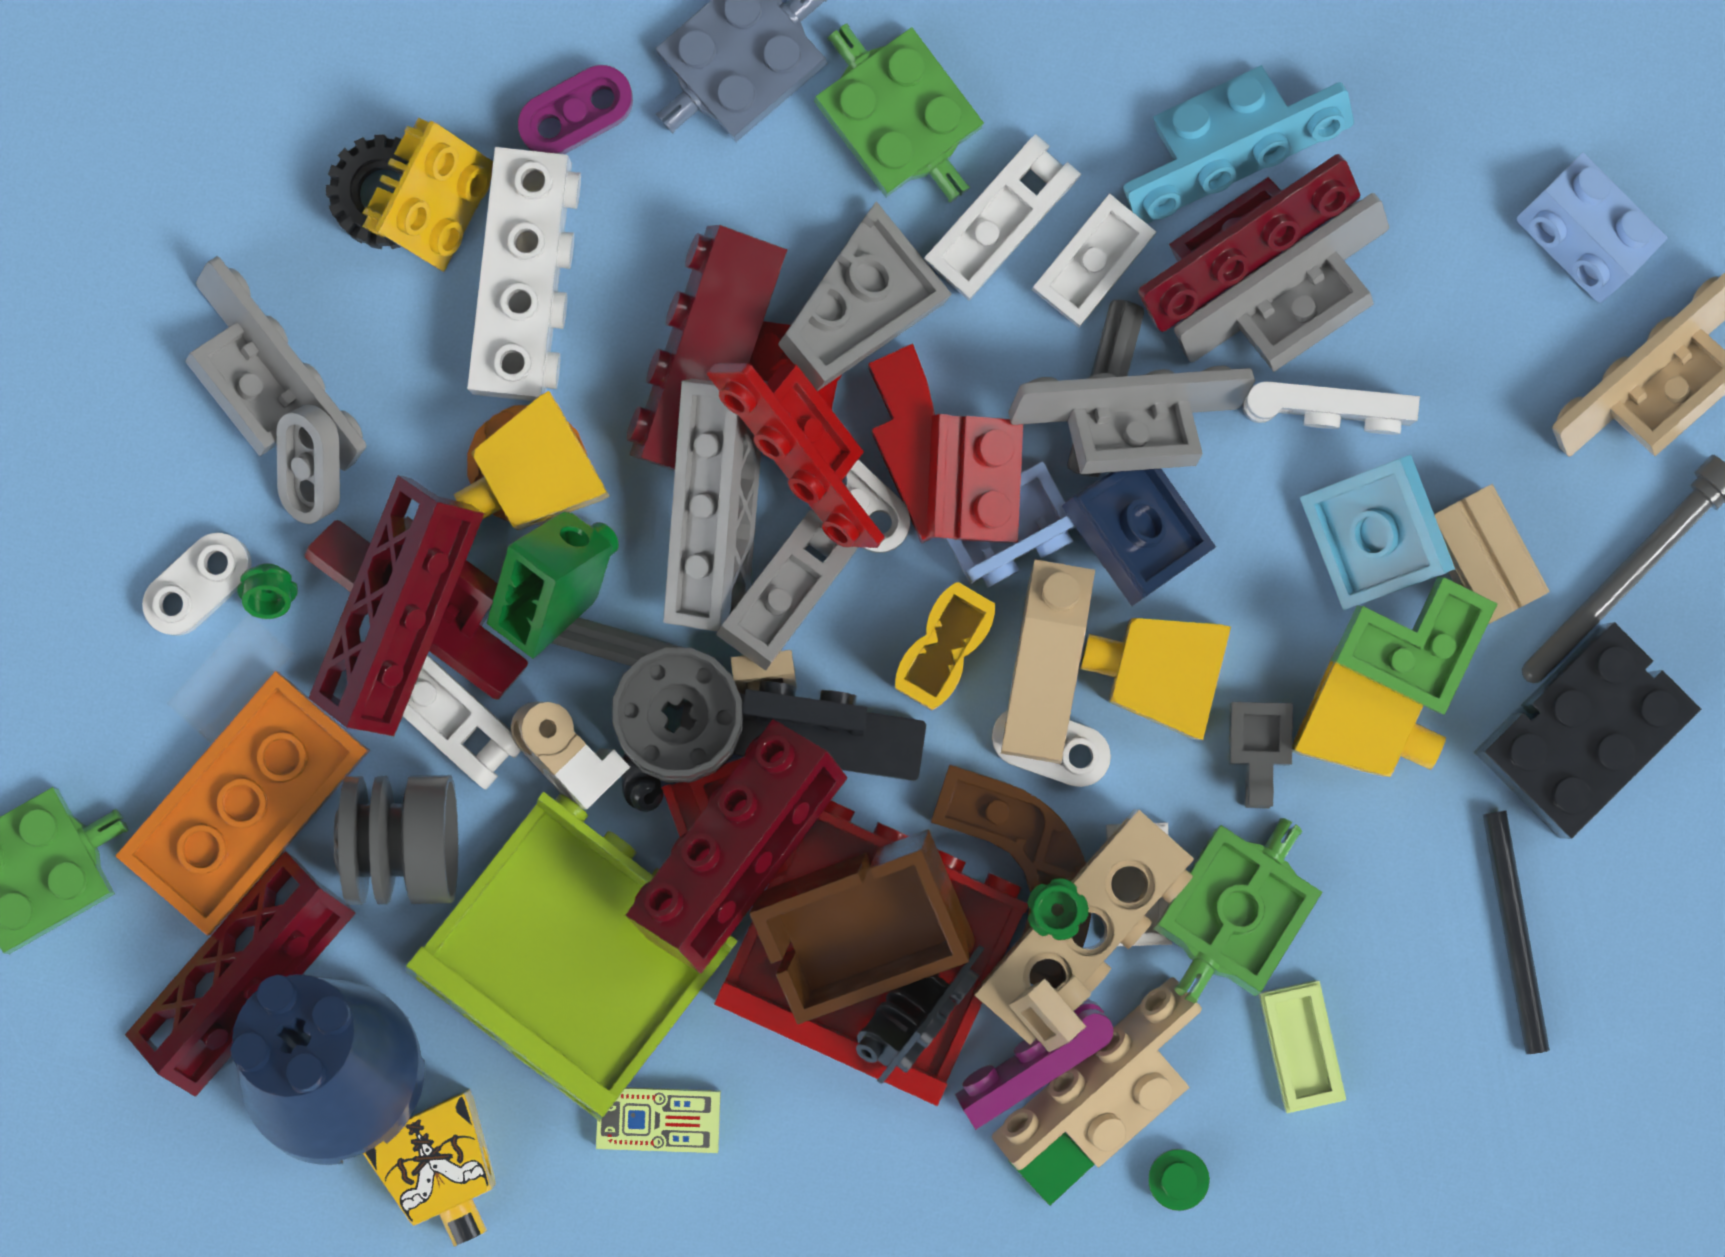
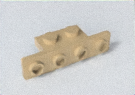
M1725 273L1720 277L1715 276L1705 281L1694 294L1692 302L1675 317L1670 316L1661 320L1650 332L1647 342L1630 357L1625 356L1616 360L1606 370L1602 381L1586 396L1576 397L1563 407L1552 429L1559 448L1568 457L1577 452L1613 419L1652 455L1656 456L1725 395V350L1709 336L1714 329L1725 321Z
M1174 977L1169 978L1160 987L1150 991L1143 998L1140 1005L1113 1027V1037L1105 1047L1052 1080L1048 1086L1023 1108L1010 1114L1004 1124L993 1133L992 1139L1017 1170L1026 1167L1065 1131L1099 1168L1190 1088L1158 1051L1159 1048L1202 1010L1198 1002L1193 1003L1185 999L1188 992L1182 996L1175 992L1174 988L1179 982Z

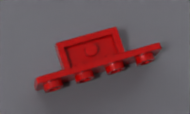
M714 364L707 372V376L720 391L719 398L721 402L731 412L739 415L754 434V443L757 448L767 457L773 459L789 479L788 485L791 491L799 499L808 503L823 522L822 529L833 542L843 547L878 548L885 539V536L842 482L864 451L798 365L781 364L769 381L765 383L750 364Z

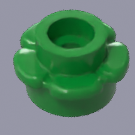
M266 563L252 567L241 575V583L237 586V593L242 599L243 608L250 615L261 619H274L288 612L291 602L297 596L298 586L294 581H291L292 576L288 571L277 565Z
M1053 879L1049 885H1038L1031 892L1027 902L1028 907L1031 908L1028 920L1032 929L1041 936L1052 935L1055 940H1066L1076 935L1079 931V924L1085 922L1088 917L1089 907L1086 897L1079 895L1077 886L1066 879ZM1056 903L1063 906V912L1058 916L1051 912L1052 906Z

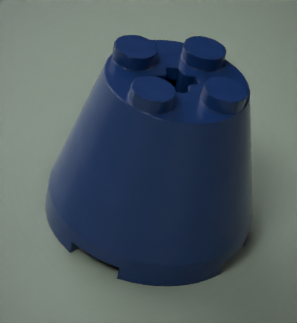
M275 975L262 981L258 990L246 1001L236 1019L232 1037L231 1056L236 1064L245 1108L250 1119L261 1134L287 1155L307 1163L319 1165L343 1164V1160L363 1154L383 1141L388 1144L403 1129L412 1116L424 1084L425 1060L421 1057L418 1038L409 1018L390 998L380 991L352 981L309 975Z

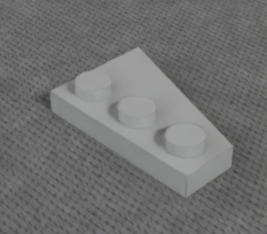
M876 201L778 345L793 364L798 365L818 391L944 305L952 294Z

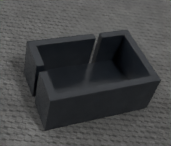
M1615 622L1602 624L1521 704L1529 714L1538 713L1532 720L1524 713L1511 714L1474 753L1559 838L1572 839L1702 709L1663 670L1647 672L1645 669L1654 661Z

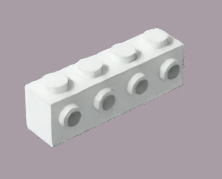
M495 147L467 387L473 395L534 401L540 395L546 393L547 388L557 389L561 355L560 353L551 352L553 328H564L567 311V293L558 292L560 268H571L574 249V233L564 232L567 208L577 209L581 187V173L571 172L572 163L568 155Z

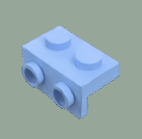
M1584 152L1517 216V222L1599 303L1606 300L1624 284L1668 239Z
M1043 461L1021 473L1018 542L998 543L945 538L970 585L983 579L987 588L1020 571L1014 560L1035 549L1042 559L1073 542L1068 531L1076 526L1062 508L1065 501Z

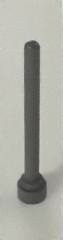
M1712 454L1694 472L1697 477L1691 484L1694 491L1527 660L1522 667V675L1526 681L1530 683L1541 682L1711 507L1718 510L1725 503V462Z

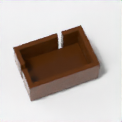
M929 829L879 847L872 863L866 852L764 890L749 913L770 963L782 960L776 976L797 1025L968 963L976 940ZM791 941L794 950L786 952Z

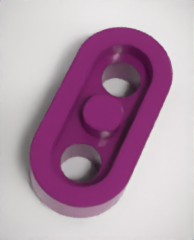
M597 65L587 68L534 97L525 104L518 119V130L521 139L530 151L566 154L616 127L627 118L633 105L631 86L624 74L614 67ZM607 89L614 94V102L610 107L598 109L592 104V97L598 90ZM547 118H555L561 123L559 134L553 138H545L539 133L540 124Z

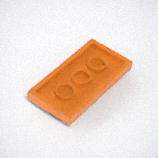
M275 671L115 856L205 935H211L370 750L311 701L280 672Z

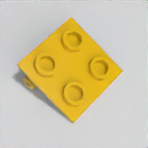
M417 118L413 127L406 126L405 134L394 153L399 158L408 161V165L392 158L388 162L389 166L403 173L400 181L385 175L380 177L379 181L394 189V192L391 193L377 187L367 208L365 207L363 214L368 217L362 227L378 236L387 237L430 265L445 272L453 254L461 245L463 234L481 199L489 190L493 161L434 121L430 120L428 122Z

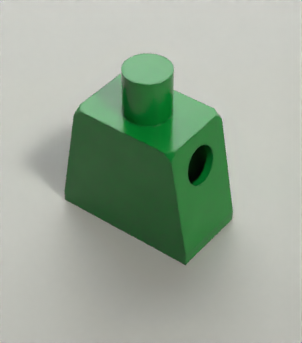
M562 512L514 541L507 549L487 625L532 659L535 658L591 607L597 599L610 556L619 548V541L615 532L605 523L595 522L589 526L573 513Z

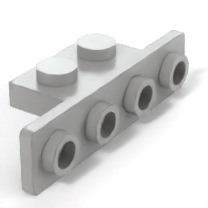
M1371 193L1361 201L1354 202L1340 214L1334 216L1330 222L1309 236H1304L1259 270H1254L1240 282L1234 284L1231 289L1209 304H1204L1190 316L1183 319L1182 322L1175 326L1174 332L1186 358L1191 363L1195 362L1241 331L1271 370L1275 372L1374 305L1371 293L1344 260L1389 229L1382 201L1375 193Z
M218 256L208 261L199 275L196 285L229 328L190 352L185 361L259 456L277 446V425L281 417L303 405H314L325 411L336 424L339 435L340 469L345 471L353 466L366 448V443L362 439V431L357 421L348 412L339 410L325 392V385L319 373L310 364L302 363L288 345L286 333L279 322L271 316H265L250 297V289L242 275L233 268L228 269Z
M1213 366L1200 372L1174 373L1170 370L1161 369L1151 371L1145 375L1116 377L1110 373H1101L1090 376L1087 379L1058 381L1053 377H1041L1020 385L1008 413L1010 422L1013 425L1068 421L1080 474L1196 466L1203 453L1192 413L1239 409L1252 388L1255 379L1250 368L1231 369L1227 366Z

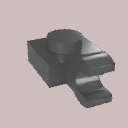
M1230 703L1229 764L1247 765L1245 808L1269 809L1273 807L1274 765H1292L1293 703Z

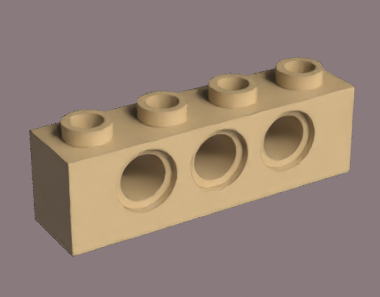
M1134 809L1070 881L1077 886L1078 894L1086 897L1089 907L1088 912L1095 913L1102 919L1104 924L1102 939L1092 947H1080L1074 943L1072 937L1066 940H1055L1052 935H1039L1030 926L975 988L973 994L1031 1045L1036 1037L1009 1007V1004L1022 992L1031 987L1029 975L1034 964L1043 959L1058 961L1064 972L1062 982H1067L1076 975L1091 993L1110 972L1111 967L1104 961L1120 943L1127 949L1131 948L1150 927L1152 921L1145 914L1161 897L1170 903L1189 883L1193 875L1186 868L1194 858L1139 809ZM1126 866H1134L1143 874L1145 880L1144 890L1133 901H1120L1112 891V878L1119 869ZM1056 903L1052 906L1051 912L1056 916L1061 915L1063 906Z

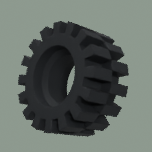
M385 134L374 135V139L368 141L362 137L354 141L355 147L349 151L344 148L338 154L340 158L336 166L331 165L328 172L331 180L330 185H326V196L330 200L329 209L333 217L353 239L361 244L362 242L366 243L371 248L382 249V246H390L392 249H396L401 246L387 237L383 238L362 227L368 217L363 214L365 207L360 197L363 181L371 173L384 169L394 171L402 177L403 173L388 165L390 158L406 165L409 163L394 154L401 138L395 136V139H389Z

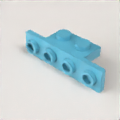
M1261 65L1153 116L1156 131L1174 161L1124 185L1123 188L1129 209L1147 224L1154 220L1167 218L1179 208L1209 194L1219 193L1227 189L1232 183L1259 170L1274 167L1283 162L1287 157L1318 142H1325L1335 138L1354 124L1348 91L1343 83L1338 82L1287 106Z

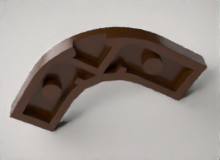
M949 764L931 823L989 841L1009 852L1024 871L1030 894L1038 885H1049L1053 879L1071 881L1083 868L1086 862L1076 839L1064 821L1048 805L1021 788ZM1028 907L1027 920H1026V923H1025V926H1024L1022 935H1023V934L1029 929V927L1031 926L1030 923H1029V920H1028V916H1029V914L1031 913V908H1029V907ZM1088 912L1086 921L1079 924L1078 933L1072 937L1074 943L1080 947L1084 946L1087 937L1091 912ZM1040 960L1034 964L1030 971V984L1035 985L1046 979L1055 989L1063 981V968L1056 960Z

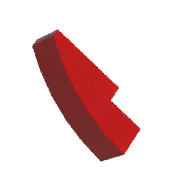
M912 343L868 364V370L891 418L890 421L873 428L871 434L899 496L908 509L910 520L922 544L933 539L926 538L931 420L932 415H935L925 373Z

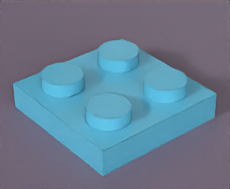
M1411 454L1300 497L1343 610L1455 569Z

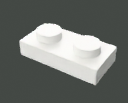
M1109 193L1033 286L1032 291L1079 328L1153 238L1156 231Z

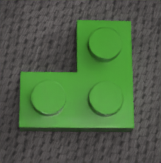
M1437 576L1412 630L1364 606L1357 605L1331 661L1438 714L1445 715L1498 604L1445 577Z

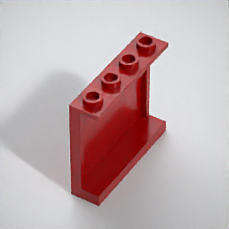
M830 801L785 861L787 874L772 879L767 889L866 852L872 863L879 847L909 836L880 822H877L873 832L851 823L855 811ZM939 849L937 850L976 939L971 955L979 945L985 948L971 967L980 976L961 1002L955 1006L947 1017L949 1018L929 1046L923 1050L908 1072L905 1073L896 1066L884 1081L937 1107L948 1085L947 1080L983 1003L973 994V991L1004 957L1019 921L1028 908L1026 902L1017 899L1022 887L989 872L984 883L962 873L966 864L965 861ZM752 921L714 1005L878 1079L886 1069V1066L878 1060L871 1063L859 1056L856 1051V1046L859 1044L857 1035L871 1020L878 1006L886 1001L889 991L797 1025L776 976L782 960L770 963ZM791 941L786 952L794 950ZM964 964L940 972L939 977L949 983Z

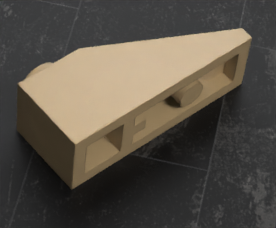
M1034 560L1027 585L1000 754L1061 764L1086 632L1095 575L1094 569Z

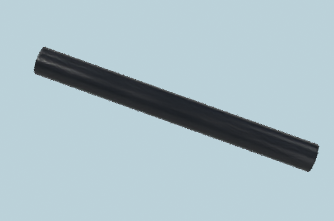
M1507 810L1482 814L1525 1053L1537 1054L1550 1051Z

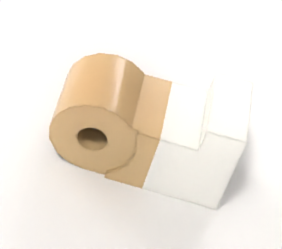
M542 701L530 702L520 707L512 718L511 734L518 748L561 794L574 801L581 809L587 810L630 768L614 749L600 748L594 753L574 732L573 720L570 714L559 704Z

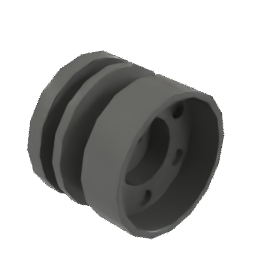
M663 648L641 657L623 674L613 697V726L625 754L643 773L664 782L692 783L716 773L733 756L743 729L742 699L732 675L714 657L693 648ZM684 703L690 705L692 708L689 715L695 725L690 730L679 727L675 733L667 731L669 720L664 711L669 706L679 710Z
M412 775L408 777L403 803L394 802L393 791L388 777L377 776L374 779L370 804L363 776L344 778L339 808L335 814L333 838L335 865L340 875L343 898L346 904L362 905L366 902L370 877L377 904H388L393 893L395 877L404 876L405 888L411 904L452 903L455 899L457 888L459 851L457 799L452 775Z

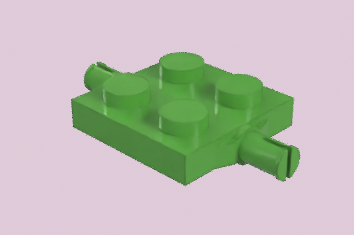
M848 23L842 25L839 32L835 30L827 39L833 44L848 64V67L839 80L815 96L814 103L885 198L908 181L926 177L929 174L948 198L949 203L968 191L970 186L965 183L949 159L958 145L982 129L984 122L913 27L886 46L875 48L868 52L850 29Z
M52 787L0 817V948L4 954L15 952L115 895L101 868L100 854L97 847L129 831L126 822L121 821L123 817L116 808L109 814L85 826L72 815L59 789Z
M1280 818L1264 846L1246 842L1222 825L1216 828L1189 871L1193 875L1192 879L1168 904L1153 928L1183 948L1188 957L1193 960L1179 984L1174 988L1175 992L1182 996L1187 993L1196 978L1195 983L1185 997L1186 1000L1197 1003L1199 996L1213 974L1230 979L1254 996L1260 994L1323 893L1299 877L1289 863L1284 860L1299 835L1302 834L1301 828L1298 825H1294L1289 829L1281 842L1292 821Z

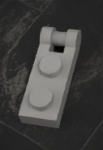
M812 509L799 523L716 634L765 671L859 548H847L833 542L822 529L823 522ZM810 545L827 558L822 563L804 549Z

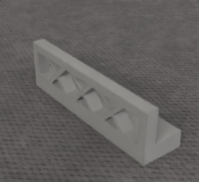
M691 378L682 381L663 623L718 632L721 625L750 589L761 451L754 443V434L739 415L731 412L721 402L719 398L720 391L713 382Z

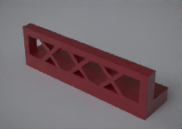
M397 475L308 697L311 701L346 728L395 736L485 513L471 504L439 497L412 478ZM413 499L419 504L411 527L406 530L404 518ZM391 558L393 571L388 584L383 587L382 572L387 560ZM369 614L370 628L365 641L361 643L359 629L365 615ZM346 670L348 683L340 700L333 694L342 672Z
M284 851L126 1032L125 1036L158 1075L196 1097L231 1057L233 1030L238 1014L246 1001L258 990L262 981L275 975H303L356 912L343 899L321 885L295 857ZM292 876L300 886L283 905L275 906L277 892ZM255 926L252 941L243 951L235 952L237 938L247 927ZM214 972L211 988L203 997L195 998L197 984L207 973ZM174 1018L172 1032L157 1048L150 1038L166 1019Z

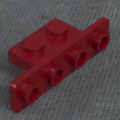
M1335 154L1282 191L1267 177L1171 242L1169 246L1178 262L1142 285L1138 290L1154 325L1159 331L1164 332L1182 319L1187 318L1204 304L1232 285L1240 282L1254 270L1282 251L1290 248L1304 236L1356 202L1361 194L1347 161L1340 154Z
M408 516L405 518L406 530L411 527L413 522ZM334 520L308 546L304 557L351 592L370 542L340 520ZM391 558L387 560L382 572L383 587L388 584L393 571ZM466 560L429 651L491 698L499 700L528 666V661L482 627L490 613L498 583Z

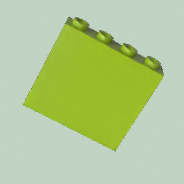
M543 792L539 796L535 807L424 948L421 946L406 966V973L600 1122L738 941L730 935L702 974L649 941L625 914L634 904L638 891L653 879L659 868H656L650 874L632 860L637 852L626 841L611 831H607L602 837L586 825L584 821L588 814L574 801L563 794H559L554 800Z

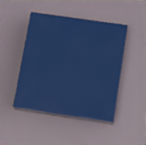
M1161 468L1110 472L1062 505L1066 514L1131 606L1216 548L1211 538Z

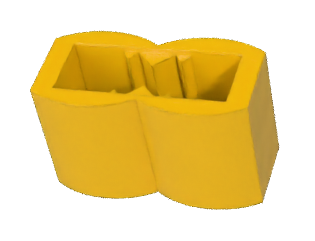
M959 582L948 587L939 596L931 609L926 624L925 636L918 639L903 656L895 677V690L931 711L944 703L959 683L963 671L964 657L971 654L988 634L994 619L995 603Z

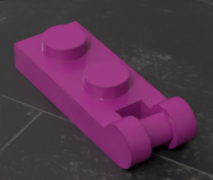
M1086 999L1073 1011L1086 1027L1069 1043L1048 1052L1037 1038L1031 1045L1023 1040L1015 1047V1055L996 1068L993 1065H986L970 1074L962 1084L964 1088L954 1095L975 1130L1090 1057L1111 1041L1113 1037L1112 1023L1096 1002Z

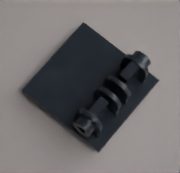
M981 945L977 947L970 956L969 962L961 967L949 983L939 977L940 973L889 991L886 1001L878 1006L871 1020L858 1033L857 1040L859 1044L856 1046V1051L859 1056L871 1063L878 1060L886 1066V1069L877 1080L880 1084H883L896 1066L905 1073L908 1072L923 1050L929 1046L949 1019L947 1017L955 1006L961 1002L980 975L972 970L971 967L985 949Z

